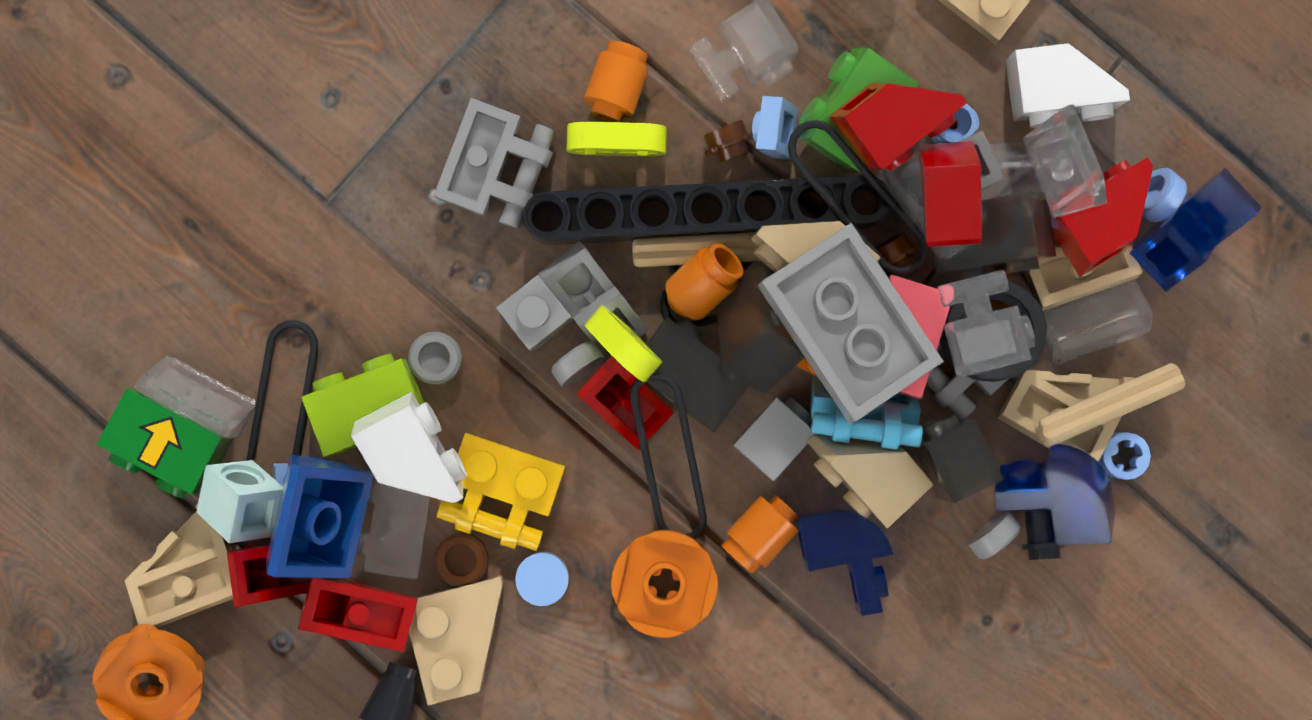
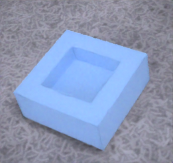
M762 96L761 111L756 112L752 124V135L756 142V149L773 159L791 160L788 153V142L790 135L797 127L799 108L783 97Z

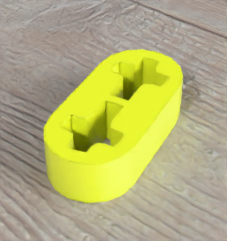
M573 122L567 125L566 151L579 155L662 156L666 154L667 127L651 123Z
M601 305L584 324L588 331L624 368L644 383L663 363L631 328L604 305Z

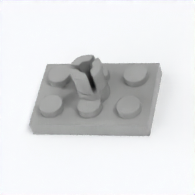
M852 223L757 285L849 424L856 422L944 362Z

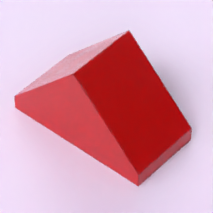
M974 142L919 145L926 247L982 243L981 163Z
M611 356L576 395L639 451L641 448L630 398V390L637 378ZM643 384L638 392V400L648 441L674 412Z
M270 544L246 547L227 553L234 607L305 594L308 591L311 578L273 577L268 575L266 559Z

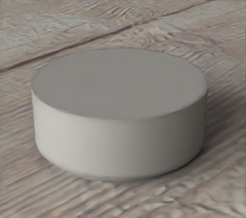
M428 332L419 336L413 342L409 350L408 362L411 371L419 380L438 385L451 381L459 373L463 362V355L459 344L451 336L441 332Z
M588 341L575 347L553 365L551 373L560 386L565 388L592 372L604 361L605 356L595 342Z
M1009 511L1004 512L979 529L969 539L967 545L979 559H987L1014 540L1020 533L1021 526Z

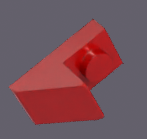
M311 578L297 628L307 632L404 652L418 600L414 596L362 585L356 578Z

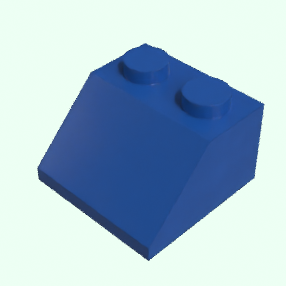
M290 455L266 559L267 574L273 577L350 578L374 476L373 473L327 458Z

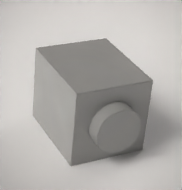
M539 275L496 307L528 350L533 353L574 321Z
M777 397L773 398L732 445L770 480L774 481L808 444L806 441L814 435L808 426L812 421V416L791 397L785 403Z

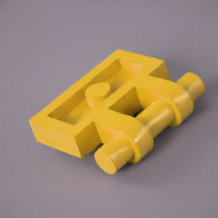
M465 433L458 455L467 471L468 477L462 479L463 488L468 491L463 504L442 500L437 518L456 524L455 530L471 534L472 530L501 539L500 545L514 550L519 545L537 551L543 531L524 525L528 512L530 510L545 516L550 515L566 466L470 433ZM484 495L512 504L509 518L505 519L481 511L480 507Z

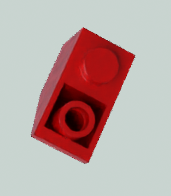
M871 83L829 117L867 168L878 170L886 168L887 171H891L904 164L913 156L914 150L912 146L926 135L932 138L951 127L956 121L954 113L966 105L967 102L961 94L889 83Z
M1148 157L1133 166H1130L1128 161L1124 160L1105 171L1099 177L1102 182L1101 184L1087 192L1084 191L1082 186H1078L1054 202L1057 209H1055L1046 225L1079 277L1125 252L1137 238L1153 171V164Z

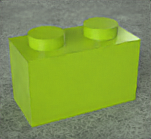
M392 353L363 363L362 367L365 373L345 380L343 373L340 372L312 383L315 392L301 398L323 457L335 456L357 447L351 434L354 422L410 392L413 393L419 405L425 403L408 360L401 358L394 361Z

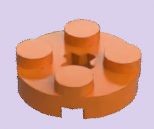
M655 530L636 537L617 558L611 579L613 598L620 613L626 618L628 623L641 633L659 638H669L683 634L706 618L715 603L718 588L717 574L708 552L692 537L673 530ZM662 568L672 570V578L680 581L678 591L669 590L666 598L656 596L657 588L649 585L651 575L659 576Z
M150 624L137 625L129 633L120 635L112 640L101 652L92 680V686L94 684V689L97 693L96 703L101 713L108 720H187L194 713L201 699L205 662L195 649L181 637L164 630H158ZM138 674H155L159 677L158 681L163 685L158 687L151 684L144 689L138 685L140 681Z

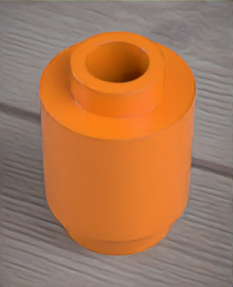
M609 41L606 51L599 52L583 101L591 107L590 114L605 122H620L621 118L633 117L649 71L645 65L648 58L646 52L636 46L620 41Z
M716 243L710 247L699 249L666 281L665 288L670 307L682 317L694 320L703 319L738 287V279L743 275V267L740 260L729 248L722 244Z
M760 495L726 532L730 537L721 546L753 575L761 565L766 568L799 532L792 524L798 515L777 495H774L769 502Z

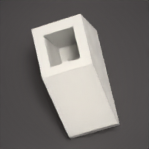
M1069 43L1018 49L1005 60L1013 122L1029 120L1030 128L1057 125L1062 123L1061 116L1081 114L1082 121L1085 122L1114 117V109L1119 108L1130 100L1129 90Z
M410 392L354 422L351 437L378 483L451 503L463 499L462 479L468 477L467 471L457 452L453 448L445 451L436 435V433L442 431L440 423L427 402L419 405L413 393Z

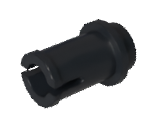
M1057 494L1022 497L1027 544H1022V550L1028 549L1029 560L1061 558L1060 548L1065 547V542L1059 541L1056 506Z

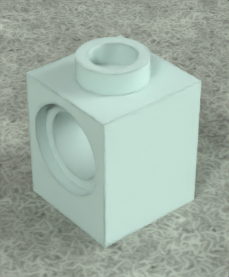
M253 460L206 465L196 513L228 543L271 537L283 486Z

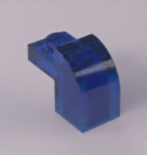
M1224 168L1193 194L1190 192L1186 195L1178 209L1169 217L1156 222L1140 238L1130 251V254L1159 286L1167 292L1205 263L1219 243L1255 217L1262 207L1231 173Z
M1056 444L1050 447L1047 463L1019 460L1011 464L1000 465L994 489L997 511L1051 509L1056 545L1111 543L1115 520L1112 487L1105 469L1091 455L1072 446Z
M827 509L798 515L795 523L796 528L799 530L798 538L804 567L810 572L847 564L856 611L861 616L883 612L880 598L889 596L887 580L882 565L874 567L872 559L893 555V551L882 530L864 516L844 509Z

